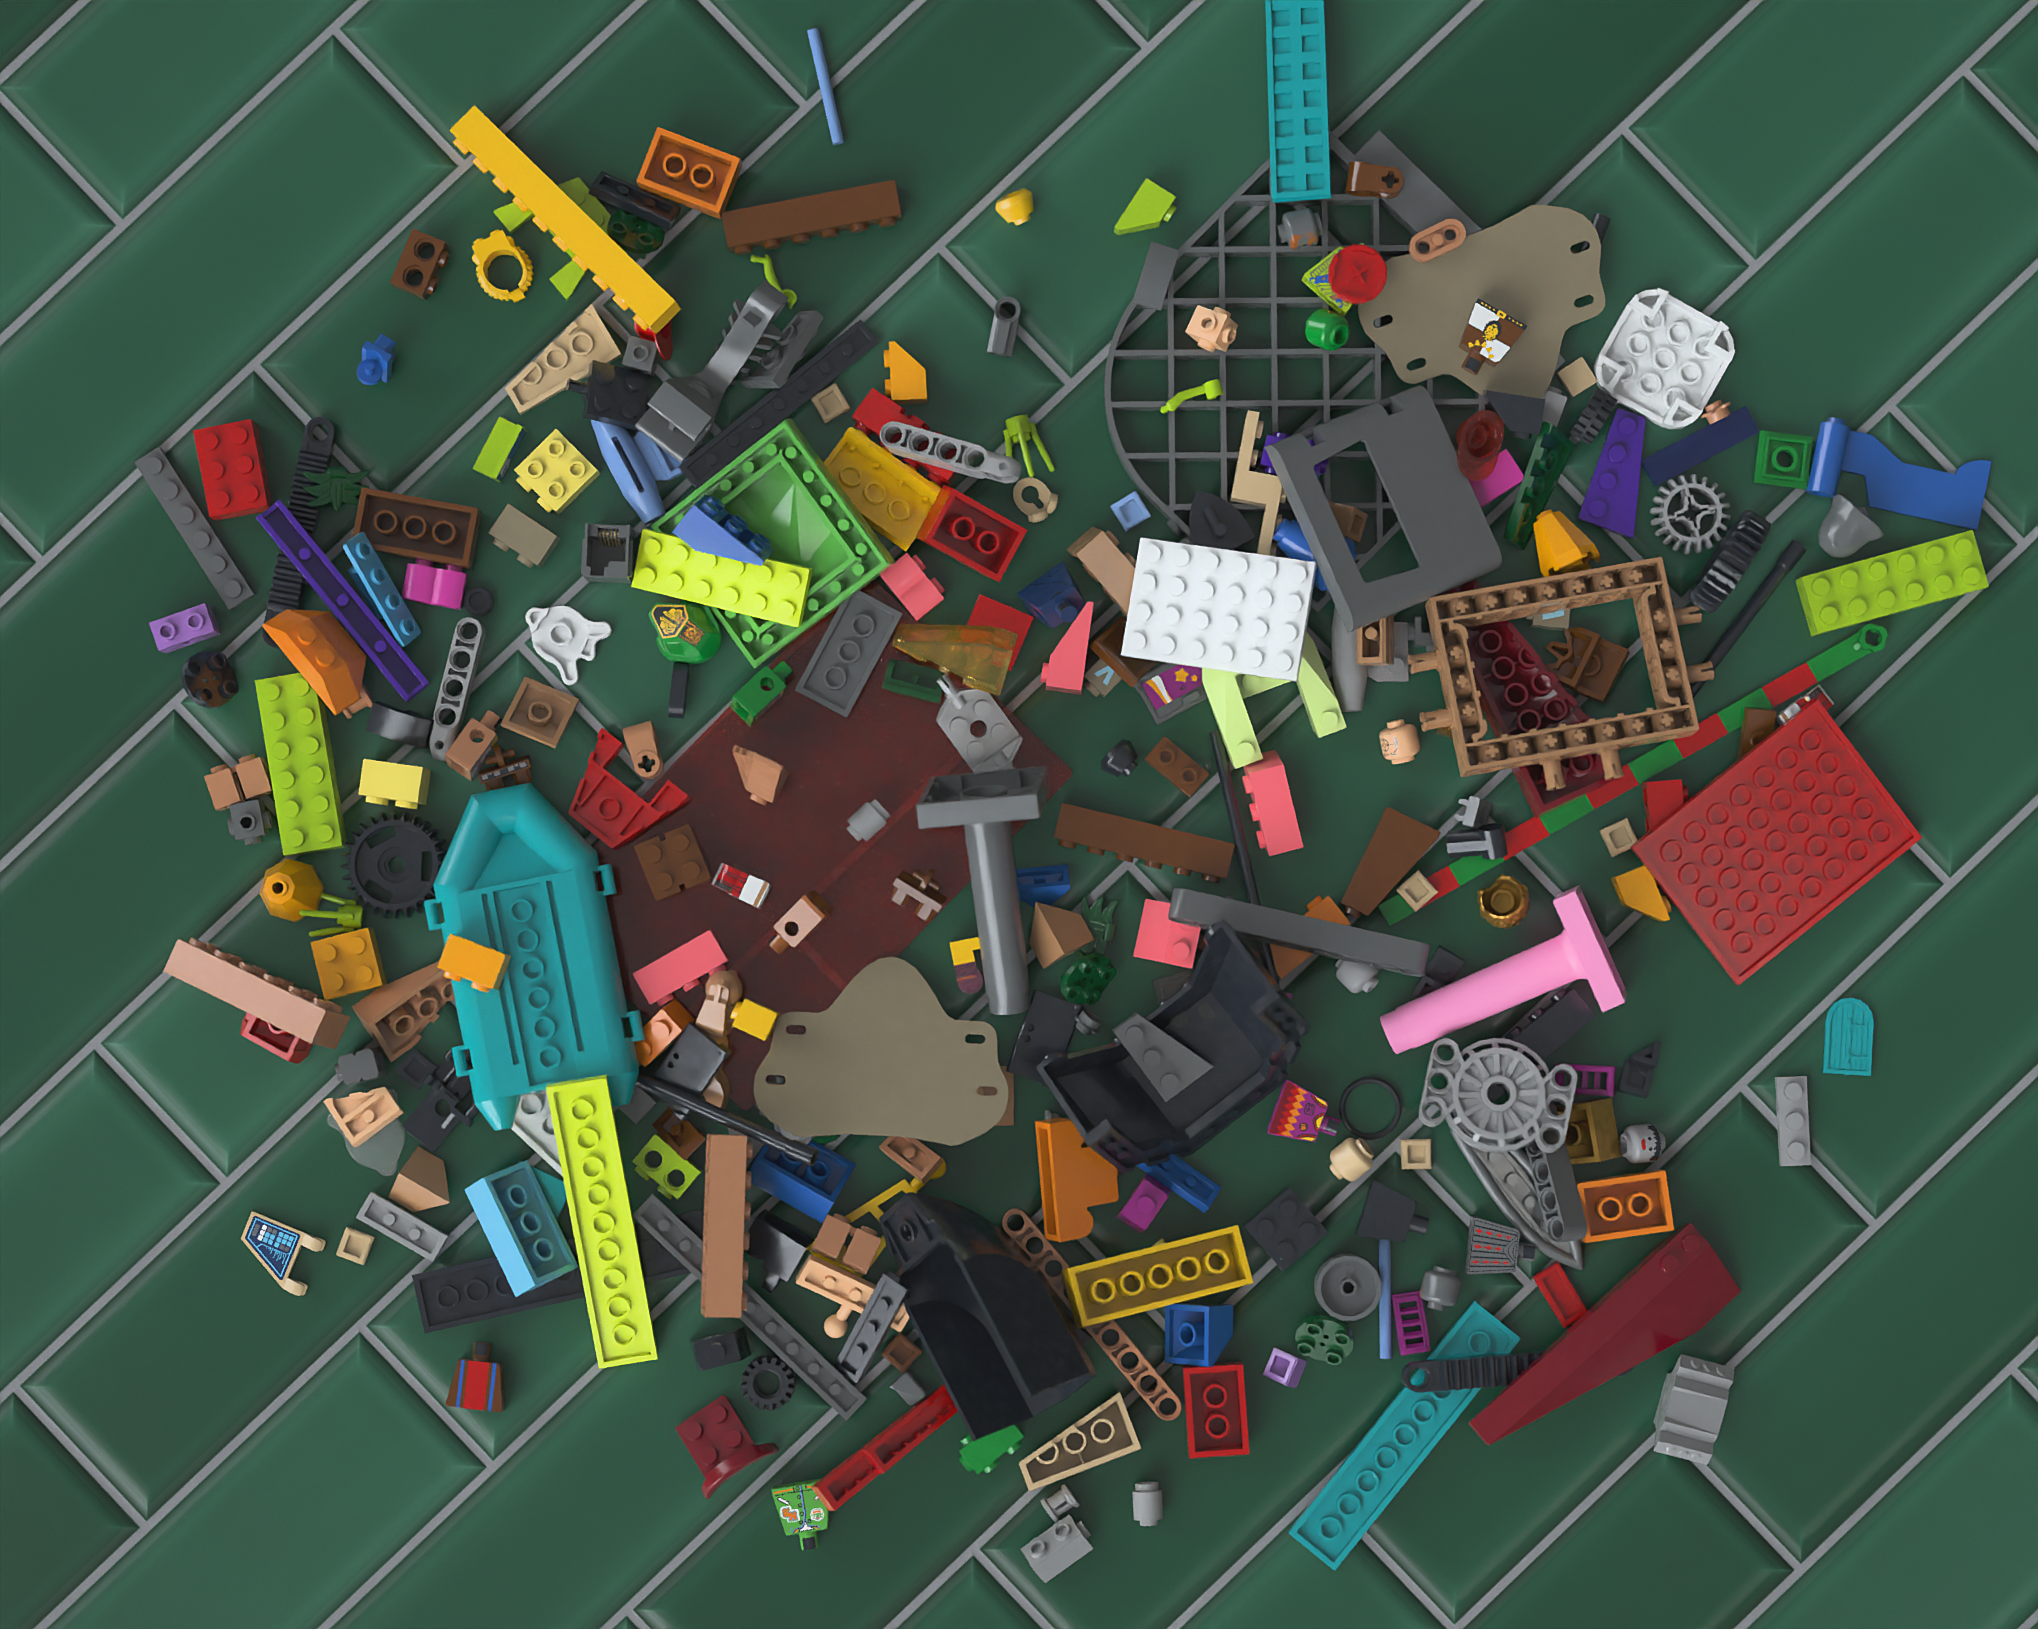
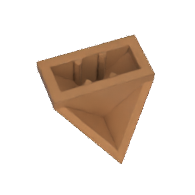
M1038 902L1035 903L1029 943L1043 969L1095 941L1081 914Z
M418 1146L399 1172L388 1198L412 1212L450 1203L444 1160Z

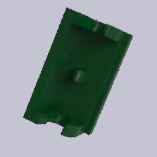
M891 658L882 689L940 705L943 689L936 681L941 678L946 683L942 676L948 675V673Z

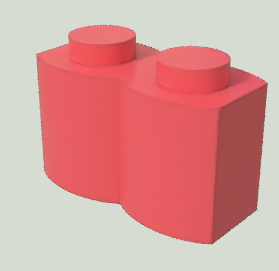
M906 553L895 564L880 574V577L918 622L944 600L941 594L945 590L935 577L931 580L927 578L923 573L926 566L916 554L910 557Z

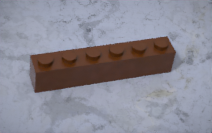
M895 179L721 212L729 252L735 251L736 255L753 252L752 248L764 246V249H775L782 246L781 242L793 240V244L806 243L810 241L812 236L822 235V238H832L838 236L839 231L849 229L851 233L863 232L868 230V226L879 224L880 227H890L897 224L896 220L902 219Z
M1065 803L1061 804L1054 833V839L1059 840V846L1075 849L1076 844L1088 846L1087 852L1104 856L1105 851L1117 853L1115 859L1133 863V859L1138 858L1145 860L1144 866L1161 870L1162 865L1174 867L1173 873L1190 876L1191 871L1203 874L1202 880L1219 883L1220 878L1227 879L1235 846L1233 843Z

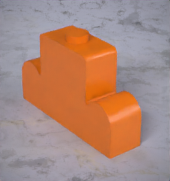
M1056 1117L1035 1121L1045 1239L1064 1242L1083 1238L1091 1232L1094 1222L1091 1213L1087 1211V1207L1116 1202L1118 1200L1117 1177L1119 1170L1084 1142L1083 1137L1071 1119Z

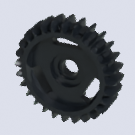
M1752 510L1743 512L1704 565L1703 570L1689 592V600L1709 613L1717 611L1723 601L1731 594L1742 576H1744V573L1750 567L1761 546L1766 541V537L1771 530V523Z
M392 810L391 819H388L385 812H381V821L379 822L373 816H370L371 826L368 827L364 823H360L359 826L363 832L361 834L351 832V835L356 839L355 843H345L347 847L351 848V852L342 853V857L349 859V863L341 865L342 869L349 870V874L343 876L342 879L352 881V884L346 890L349 892L356 890L358 892L353 897L354 901L365 900L361 906L362 909H367L372 905V915H377L382 909L383 918L385 919L389 918L391 911L394 912V918L397 920L401 919V911H404L407 918H411L413 908L419 914H422L423 908L421 904L424 901L430 900L431 896L435 897L433 884L443 863V856L446 855L448 850L440 849V846L446 842L445 839L436 840L434 838L439 833L438 829H433L430 832L427 830L431 822L425 821L422 825H419L421 818L419 815H415L412 821H409V812L404 811L401 819H399L398 812ZM393 827L397 834L396 836L373 848L370 847L368 840L372 836ZM423 851H430L432 853L430 881H422ZM394 857H401L405 861V869L399 874H394L389 868V863ZM369 880L394 894L389 903L368 891L365 886Z

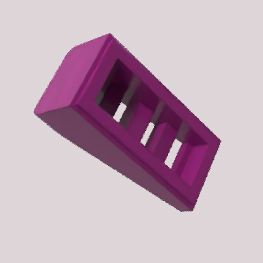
M1555 1063V1067L1560 1064L1571 1066L1576 1071V1074L1577 1071H1582L1581 1088L1576 1087L1574 1094L1616 1095L1617 1066ZM1589 1071L1594 1072V1088H1588ZM1601 1072H1607L1606 1089H1601ZM1557 1073L1555 1081L1562 1087H1564V1073Z
M1420 1290L1392 1294L1391 1300L1400 1354L1409 1355L1431 1351ZM1416 1301L1415 1307L1402 1309L1399 1307V1303ZM1418 1314L1416 1319L1403 1321L1401 1319V1315ZM1415 1325L1420 1327L1419 1331L1404 1333L1403 1327ZM1421 1337L1422 1343L1406 1345L1405 1339Z

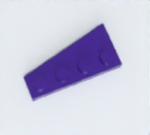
M1619 408L1616 409L1577 520L1629 539L1634 538L1645 427L1644 417Z

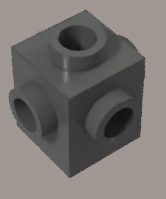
M253 800L229 805L231 818L227 820L228 829L231 836L235 835V840L244 841L245 845L262 843V837L270 836L269 829L273 828L270 811H265L264 801ZM250 819L252 820L251 827L248 826V822Z

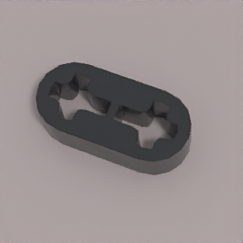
M674 662L669 699V718L684 719L690 669L688 663Z

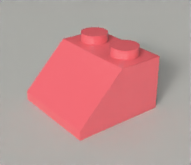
M1145 899L1133 956L1192 969L1201 928L1170 921L1168 919L1170 903Z

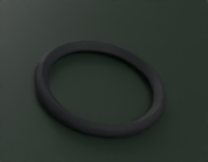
M1367 1077L1356 1080L1347 1087L1340 1099L1339 1111L1341 1120L1349 1132L1361 1139L1374 1140L1385 1137L1395 1129L1401 1118L1402 1105L1399 1094L1392 1085L1380 1078ZM1368 1083L1378 1084L1386 1088L1393 1096L1396 1107L1392 1123L1383 1131L1373 1134L1363 1133L1355 1129L1348 1121L1345 1110L1346 1101L1350 1093L1358 1086Z

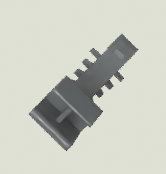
M765 280L755 289L746 303L738 298L733 304L736 313L733 312L728 318L732 328L730 329L728 326L722 331L724 341L722 344L719 342L714 348L716 353L708 361L704 370L692 376L667 379L647 405L651 408L642 416L635 427L672 457L683 463L709 437L725 390L730 384L736 386L739 382L735 378L739 371L747 374L752 367L746 363L747 359L759 362L764 355L755 347L770 350L774 342L769 338L779 340L783 336V333L771 322L779 316L788 297Z

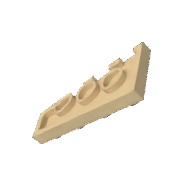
M591 304L505 390L520 415L565 390L569 378L580 381L587 377L589 364L593 360L609 364L620 358L622 354Z

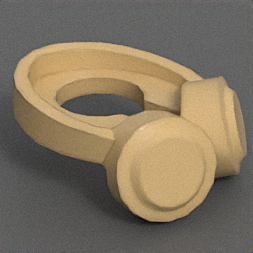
M1027 477L1018 481L1014 487V501L1020 511L1027 515L1029 522L1035 523L1045 520L1048 517V513H1052L1057 507L1058 495L1050 493L1047 486L1038 479ZM1028 486L1035 487L1039 493L1038 498L1044 504L1043 508L1038 509L1034 503H1026L1021 496L1023 489Z

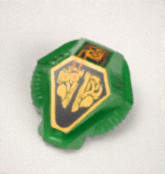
M682 600L679 604L656 602L648 614L653 627L658 633L656 638L658 648L669 661L688 664L703 663L714 657L721 647L722 630L708 605Z

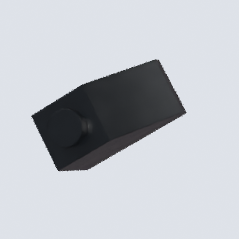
M1483 390L1482 396L1507 430L1514 431L1513 437L1531 440L1532 434L1540 435L1545 399Z

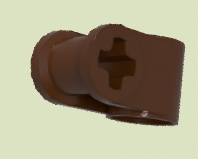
M1350 162L1345 193L1358 197L1371 196L1392 199L1401 193L1404 182L1403 175L1395 167L1373 165L1367 162ZM1387 177L1393 178V183L1395 184H1393L1392 188H1386L1387 184L1385 182Z

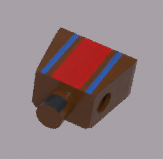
M474 1341L472 1358L461 1357L458 1359L445 1406L503 1412L506 1409L503 1361L490 1360L492 1343Z

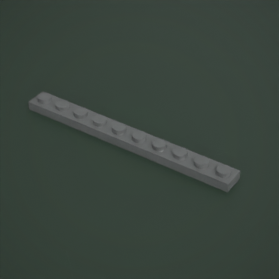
M651 1194L632 1216L702 1282L703 1242L657 1197ZM742 1280V1291L747 1293V1310L741 1311V1318L739 1319L847 1421L867 1398Z

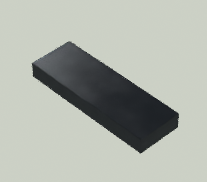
M601 171L590 186L588 193L667 230L675 222L681 210L680 206L604 171Z

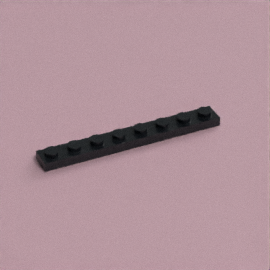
M860 319L793 373L781 388L772 390L678 467L679 470L697 490L878 345L879 341Z

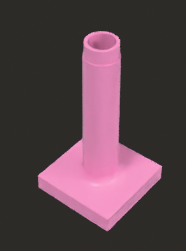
M1580 885L1558 894L1553 900L1565 927L1560 935L1380 1016L1382 1027L1395 1054L1422 1046L1578 979H1587L1602 1012L1625 1003L1628 992Z

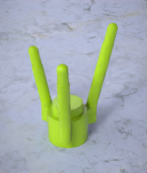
M1019 415L1005 421L1007 429L1003 430L1006 456L1012 458V439L1015 444L1020 443L1028 474L1030 477H1033L1034 470L1026 442L1031 439V435L1049 470L1054 472L1055 467L1037 434L1035 423H1030L1028 415Z
M324 892L321 899L343 905L344 907H338V912L300 910L299 912L302 916L337 918V924L343 925L310 931V937L352 932L355 928H362V905H356L357 901L346 900Z

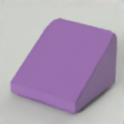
M1274 1347L1263 1375L1286 1386L1296 1388L1307 1361Z

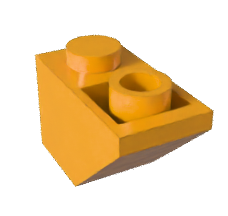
M895 341L889 342V350H884V368L890 367V379H885L886 397H891V400L896 404L928 403L926 369Z
M1644 865L1611 878L1622 906L1659 922L1670 920L1668 913L1672 912L1669 901L1665 895L1661 897L1657 888L1659 884Z

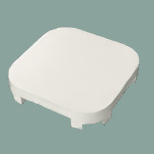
M1660 288L1645 290L1636 294L1626 305L1598 354L1593 367L1594 376L1598 381L1596 384L1599 389L1617 399L1618 403L1653 423L1667 429H1682L1692 424L1701 415L1726 368L1732 361L1735 353L1733 338L1728 330L1729 327L1722 321L1717 322L1669 295V291Z

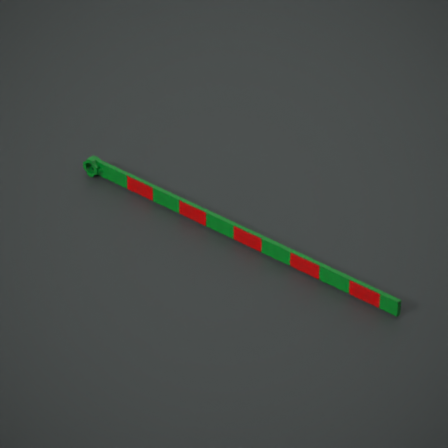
M1873 623L1864 625L1851 637L1699 722V730L1694 735L1668 740L1622 766L1623 777L1536 819L1532 817L1505 833L1507 856L1498 859H1483L1482 856L1462 857L1426 877L1438 893L1422 907L1742 726L1745 707L1772 709L1865 655L1882 650L1888 637L1886 629ZM1868 630L1872 634H1878L1879 638L1876 639V646L1866 643L1865 638L1867 637L1866 632ZM1399 893L1377 905L1388 926L1415 912Z

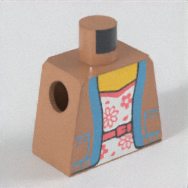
M487 710L480 722L472 718L446 752L447 766L468 780L473 781L485 763V757L491 754L494 749L493 745H496L498 742L495 730L502 722V719ZM475 738L483 739V741L479 743L473 742Z

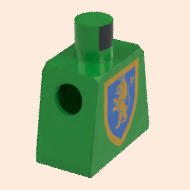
M781 661L773 670L764 666L732 696L730 707L751 727L784 695L787 688L785 682L794 674L793 670L784 661ZM766 685L770 687L771 690L765 691L761 688V686Z

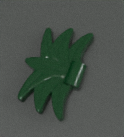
M327 467L324 473L302 472L309 480L318 483L315 486L303 487V490L309 494L317 496L316 499L307 503L310 507L321 506L331 502L333 510L338 512L342 502L358 505L359 499L355 496L361 494L362 487L369 488L367 485L354 484L365 478L369 474V470L348 473L345 467Z
M1103 896L1099 897L1091 908H1089L1087 897L1083 898L1082 917L1095 938V941L1082 947L1085 954L1086 952L1091 954L1095 948L1096 953L1105 955L1108 942H1113L1117 926L1112 924L1113 913L1119 903L1118 899L1111 902L1102 912Z

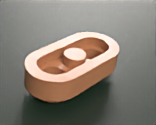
M1446 219L1415 234L1409 243L1411 257L1417 262L1427 263L1459 248L1466 237L1465 227L1456 219ZM1445 232H1454L1455 239H1446ZM1426 244L1429 251L1426 253L1420 252L1418 245Z

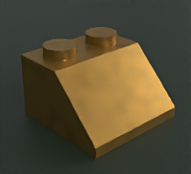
M1612 1098L1572 1103L1565 1137L1571 1165L1601 1162L1621 1157ZM1563 1105L1556 1106L1558 1116L1564 1114Z

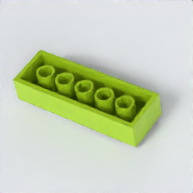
M1973 530L1803 576L1795 580L1811 637L1989 587Z
M301 673L255 680L283 856L291 857L347 847L345 845L347 838L324 701Z

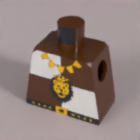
M1478 298L1471 310L1459 344L1460 349L1469 353L1461 367L1473 375L1478 374L1484 362L1495 367L1522 335L1527 325Z

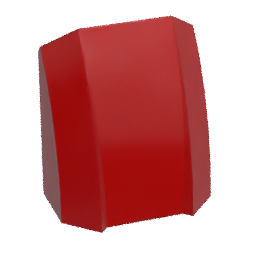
M246 1013L242 1021L241 1036L289 1062L300 1064L309 1055V1051L313 1044L252 1014Z

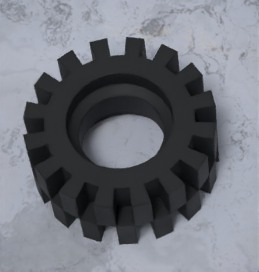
M774 1355L758 1357L747 1366L742 1375L741 1390H743V1396L750 1402V1405L758 1407L759 1410L772 1411L776 1408H781L789 1401L794 1392L796 1384L794 1371L780 1357H773ZM769 1371L778 1376L780 1387L775 1393L764 1394L758 1389L757 1378L761 1373Z

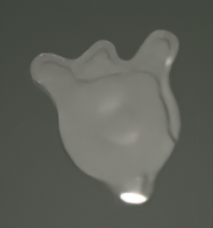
M389 1089V1091L397 1101L398 1093L393 1089ZM329 1114L327 1118L328 1124L343 1135L346 1148L357 1163L375 1169L383 1176L393 1175L397 1171L398 1159L405 1142V1131L401 1127L402 1123L398 1117L355 1148L351 1145L333 1115Z

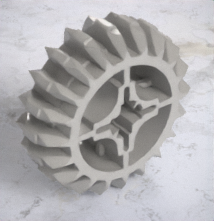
M1696 474L1690 476L1689 483H1687L1684 475L1678 477V484L1673 479H1670L1667 482L1669 489L1662 486L1658 490L1664 498L1655 496L1652 500L1660 506L1650 509L1651 514L1659 515V518L1651 521V525L1660 524L1661 526L1655 532V535L1666 534L1667 537L1662 542L1664 545L1673 540V551H1677L1681 544H1683L1684 554L1690 553L1692 545L1694 551L1700 553L1702 552V543L1707 549L1713 547L1710 538L1717 542L1722 539L1717 530L1725 532L1728 529L1721 521H1727L1731 518V515L1722 513V510L1729 508L1730 504L1726 502L1721 504L1719 501L1726 494L1720 492L1716 495L1713 492L1718 487L1717 483L1712 484L1709 488L1706 487L1707 477H1703L1699 484H1697ZM1690 491L1701 494L1710 505L1698 504L1694 500L1693 495H1690ZM1680 492L1682 499H1680L1679 511L1667 515L1670 500L1675 494ZM1688 507L1691 508V511L1694 509L1695 512H1700L1692 518V521H1689V518L1686 519L1685 516H1678L1687 511ZM1713 514L1709 530L1700 536L1701 518ZM1670 523L1683 524L1691 537L1679 534Z

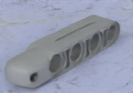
M895 421L886 423L880 430V439L891 453L979 479L988 478L1002 483H1012L1019 480L1022 471L1020 463L1009 456L985 450L980 445ZM902 433L900 441L894 444L890 443V439L894 434ZM929 441V446L925 451H917L921 442ZM957 449L955 457L949 460L945 459V454L948 450ZM977 457H985L984 463L980 467H972L973 461Z
M472 617L463 618L457 623L434 710L435 722L429 744L432 758L439 761H446L445 754L457 739L459 729L464 722L485 640L486 631L484 626ZM469 624H475L478 629V633L473 639H466L463 634L465 627ZM463 652L470 655L469 665L459 668L456 663L458 655ZM460 681L463 685V691L459 696L452 697L449 693V687L453 682ZM449 709L453 710L456 714L455 721L451 725H444L442 722L443 713ZM443 743V748L439 749V745Z

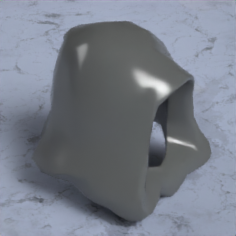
M1838 493L1833 497L1830 510L1822 521L1818 533V542L1820 547L1830 556L1844 558L1858 551L1866 543L1880 539L1884 534L1876 523L1870 519L1866 507H1857L1844 494Z

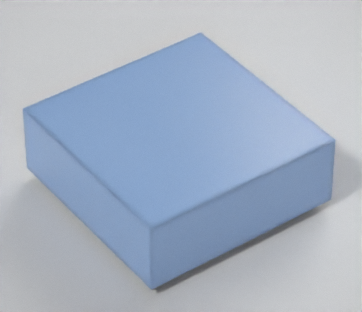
M1136 491L1110 506L1125 532L1151 517Z

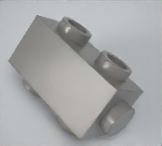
M1067 1515L1041 1535L1032 1539L1021 1548V1551L1032 1569L1046 1583L1090 1552L1093 1547L1087 1539L1091 1534L1082 1521L1076 1523L1070 1515Z

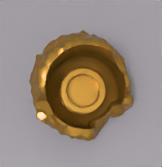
M1501 874L1490 887H1483L1477 891L1480 915L1494 927H1503L1504 929L1514 927L1527 916L1530 908L1528 888L1512 876Z

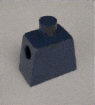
M1063 561L1017 593L1031 616L1051 629L1056 628L1063 622H1072L1077 617V612L1086 605L1077 582Z

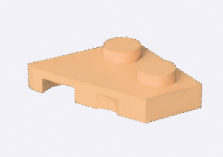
M386 1087L372 1089L367 1093L349 1094L350 1097L340 1099L328 1098L323 1101L351 1145L355 1148L404 1113Z

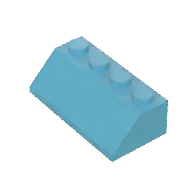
M528 1160L486 1176L464 1189L516 1297L579 1267Z

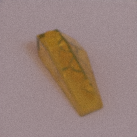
M899 624L892 646L920 661L930 660L940 666L939 671L947 675L950 672L964 678L963 683L971 688L1000 696L1018 634L992 626Z

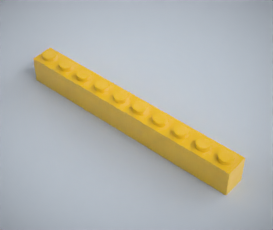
M475 105L450 129V132L456 138L453 144L464 155L469 151L475 157L472 162L484 174L490 171L495 176L492 182L504 194L509 190L515 196L512 201L524 213L527 210L535 215L532 221L544 233L549 229L555 235L552 239L554 243L564 252L569 249L575 255L572 260L584 272L589 268L595 274L592 278L593 281L603 291L609 288L615 294L612 299L624 311L629 307L636 314L632 319L644 331L649 327L657 334L681 310L676 301Z

